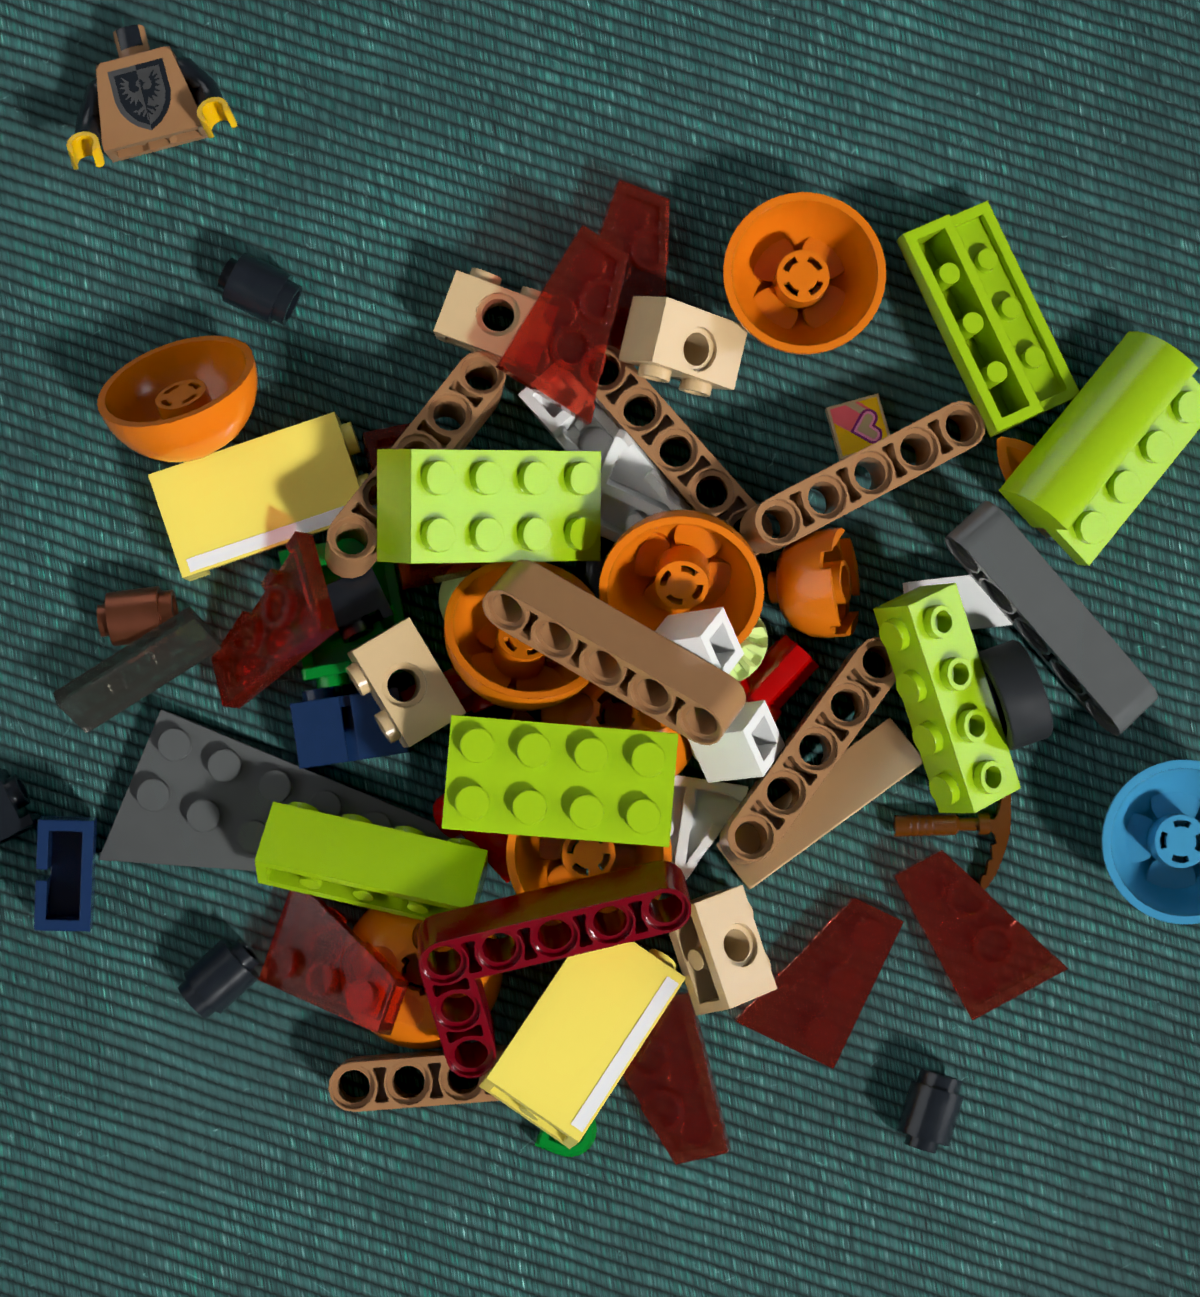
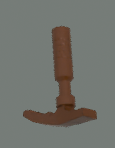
M1011 794L998 800L997 810L992 818H990L989 813H977V817L959 818L956 814L894 815V837L956 835L959 831H977L978 835H988L992 832L994 843L990 844L991 858L987 859L985 872L980 874L978 882L980 888L986 889L997 874L1007 847L1011 828Z

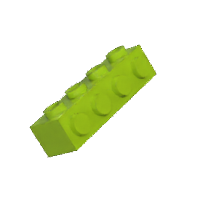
M956 583L919 586L873 608L879 626L880 639L886 647L896 678V688L903 700L913 731V741L920 752L929 780V790L936 802L939 813H976L1019 790L1021 786Z
M273 802L255 857L257 881L260 884L424 921L427 917L480 902L487 876L488 850L481 849L475 843L462 838H451L446 841L428 837L422 831L409 826H398L393 829L375 825L367 818L356 814H344L340 817L322 813L314 806L303 802H291L288 805Z

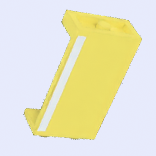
M335 412L213 452L204 458L184 462L148 474L182 578L193 581L210 575L209 570L328 530L332 521L369 476L368 473L358 475L352 455L361 452L352 423L341 424L340 418ZM377 498L370 502L371 506L377 504Z
M634 941L567 957L479 1087L571 1149L580 1142L686 977L676 971L678 966L669 956L656 949H650L648 952Z

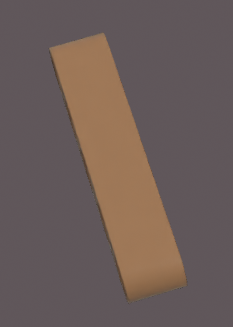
M606 344L596 345L587 350L581 358L579 366L580 383L593 396L596 404L619 429L626 431L692 510L715 516L732 527L741 521L744 513L757 504L645 378L637 375L638 370L635 366L618 360L620 351L614 346ZM598 360L611 361L619 370V376L615 382L609 385H598L588 375L590 366ZM634 400L646 401L652 406L655 417L645 426L632 425L624 416V408L628 403ZM670 440L682 441L690 451L689 461L679 467L667 465L660 456L662 445ZM703 481H717L725 490V502L714 508L702 505L696 497V487ZM764 513L761 522L762 527L767 535L772 537V524ZM753 551L756 557H758V556H760V555L762 554V553H756L755 551Z
M475 351L466 355L391 449L464 450L500 402L506 380V369L503 362L496 355L488 351ZM474 377L487 380L492 387L487 390H476L467 383V380ZM441 417H450L455 419L461 427L453 431L444 430L435 423V420ZM377 466L332 521L327 531L325 560L328 568L342 578L353 579L362 576L377 560V510L370 505V502L377 498ZM354 538L360 541L365 549L357 554H347L337 547V543L342 539Z
M966 401L953 402L766 499L744 513L740 521V534L756 553L766 554L776 551L973 448L982 440L986 428L977 406ZM947 418L955 421L959 426L961 432L960 441L952 439L947 433ZM902 442L910 444L915 450V465H911L903 459L900 452ZM856 465L866 468L870 473V489L861 487L856 481L854 475ZM810 489H815L824 496L826 501L824 514L818 513L810 506L808 500ZM764 513H770L779 521L780 534L778 538H772L763 530L761 522Z
M530 560L514 562L483 598L482 607L484 613L497 628L693 742L701 745L717 743L745 705L746 694L744 688L730 674Z
M880 637L866 640L848 654L784 742L785 747L764 777L757 779L721 830L719 844L722 853L730 861L736 864L747 865L765 859L774 850L893 686L896 678L886 647L883 645ZM865 652H875L884 659L886 666L882 678H874L865 671L863 667ZM835 694H843L853 702L854 716L850 722L842 721L833 714L831 700ZM804 737H812L821 744L823 758L819 765H810L801 758L799 745ZM773 780L786 783L791 790L792 801L786 809H778L769 802L767 788ZM741 824H749L759 833L760 845L753 854L741 851L735 842V832Z
M508 1045L496 1046V1062ZM443 1050L348 1058L335 1069L329 1079L328 1087L330 1097L336 1106L351 1112L499 1101L479 1087L487 1074L480 1076L478 1084L473 1088L460 1089L455 1086L450 1079V1067L447 1064ZM404 1066H414L419 1069L424 1076V1088L416 1093L402 1091L395 1080L396 1071ZM357 1070L364 1073L370 1083L369 1093L359 1098L348 1095L343 1090L341 1084L342 1075L345 1072Z

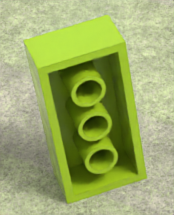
M377 449V562L423 564L516 562L518 560H530L532 562L600 561L601 451Z
M451 715L442 829L669 847L678 733Z

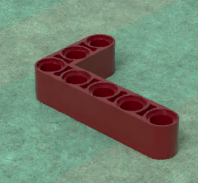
M653 861L453 909L427 917L420 924L417 931L419 971L444 1055L451 1071L461 1077L478 1078L487 1074L496 1062L494 1024L482 984V977L658 936L680 929L688 922L691 915V902L682 870L674 863L668 861ZM662 893L673 894L671 897L667 899H653L655 896ZM605 907H617L615 911L610 913L598 912ZM550 920L563 921L556 926L544 925L545 922ZM495 933L507 934L506 937L501 939L489 938L490 935ZM443 946L453 948L447 952L434 951V949ZM459 993L466 995L461 998L448 997L452 994ZM467 1040H476V1041H477V1042H475V1043H470V1044L462 1043V1042L467 1041Z

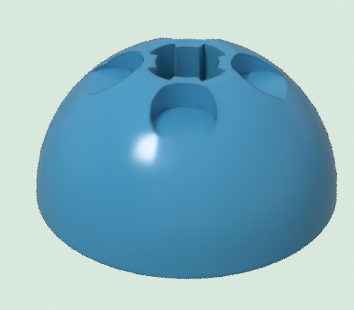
M1196 760L1166 761L1146 768L1133 776L1114 796L1102 826V856L1108 875L1116 889L1139 911L1167 923H1200V761ZM1162 832L1166 833V834H1165V837H1164V845H1165L1164 848H1161V846H1162V841H1161V840H1162V835H1163Z

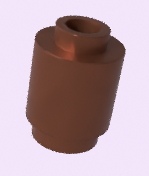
M159 586L108 592L105 595V604L97 605L96 613L101 637L109 636L113 646L166 640L167 634L179 632V611L173 590L161 591Z

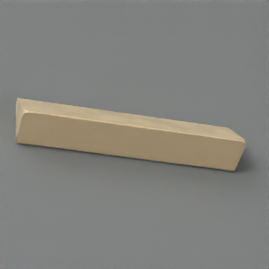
M888 718L845 750L777 846L765 859L745 865L736 864L730 861L724 854L723 856L747 889H752L922 765L923 762L919 752L893 720ZM791 790L774 801L772 805L778 809L789 807L792 801ZM743 824L735 832V842L741 851L753 854L760 845V836L753 826ZM718 842V843L715 844V845L717 846V848H718V849L720 850V852L722 853L720 844H719V842Z

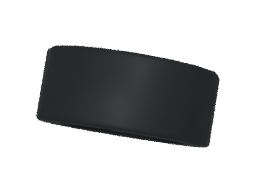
M1010 640L978 652L1009 750L1013 751L1049 738L1053 732V718L1049 700L1037 668L1024 646L1019 641Z

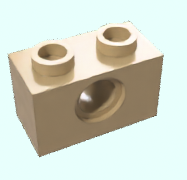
M472 268L470 274L456 270L433 330L436 339L470 352L488 351L496 355L503 364L537 376L559 319V308L550 305L553 298L541 291L525 286L522 287L520 293L501 287L502 279L482 269ZM495 306H504L510 309L514 314L511 326L503 331H493L486 327L484 317L489 309Z
M633 296L618 360L639 367L637 374L639 377L662 383H669L670 378L680 381V391L697 396L710 397L712 389H735L748 332L737 322L669 297Z
M410 617L403 619L347 653L352 664L346 667V671L362 696L369 692L372 694L381 710L374 715L375 720L390 743L399 740L403 747H411L451 722V715L462 716L466 713ZM396 670H404L410 673L415 681V692L405 702L395 700L387 688L388 679Z
M743 885L711 892L690 900L691 915L688 922L680 929L670 932L669 936L682 975L686 977L684 981L696 1016L728 1010L776 990L777 986L771 971V963L765 953L754 920L753 909L748 902Z

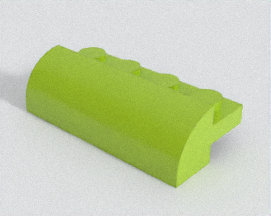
M988 200L953 216L948 214L908 231L896 240L974 405L977 406L990 437L1017 427L1038 415L1074 399L1079 393V389Z
M1129 331L998 491L1031 527L1044 528L1077 565L1090 566L1200 429V384L1193 377L1198 367L1181 351L1166 341L1148 333Z

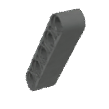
M989 501L982 502L944 538L948 550L990 597L1093 719L1112 735L1119 736L1158 699V694L1149 680L999 507Z

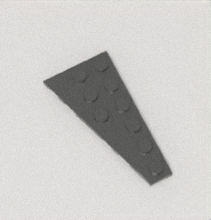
M161 709L98 860L256 871L255 857L273 802L287 805L291 802H303L314 806L319 812L340 817L344 814H356L367 818L375 825L393 829L398 826H409L422 831L428 837L446 841L451 838L441 832L436 823L430 819L309 769H299L297 764Z

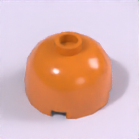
M842 527L815 530L786 545L778 558L776 571H771L768 574L767 588L771 603H779L782 615L796 630L812 637L832 638L850 636L855 632L858 623L859 611L849 612L851 594L853 596L860 595L858 566L851 539H840L845 531Z

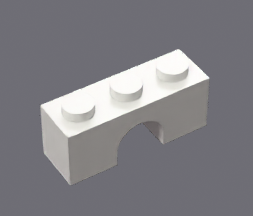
M724 607L668 615L655 631L728 674L744 655ZM765 700L745 702L744 707L717 743L701 745L688 739L692 754L699 762L708 783L764 777L785 747Z

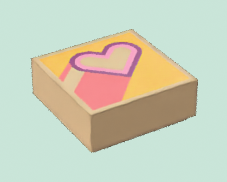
M878 393L825 409L839 461L890 435Z

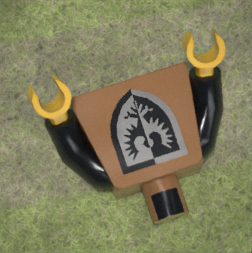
M130 25L113 32L119 58L102 62L96 66V79L87 85L76 119L75 134L68 139L66 146L74 170L79 169V161L87 156H93L96 167L100 168L105 164L101 144L104 152L114 163L201 139L213 138L215 136L212 128L216 123L228 121L233 129L237 126V121L228 103L223 98L217 82L191 58L176 57L170 46L150 50L144 26Z

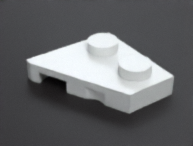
M619 429L601 467V536L613 542H616L635 523L648 516L669 510H692L632 437L622 429Z
M675 776L670 834L672 846L671 863H674L682 870L685 880L690 876L697 863L721 832L727 820L747 795L748 786L724 782L708 783L705 779Z

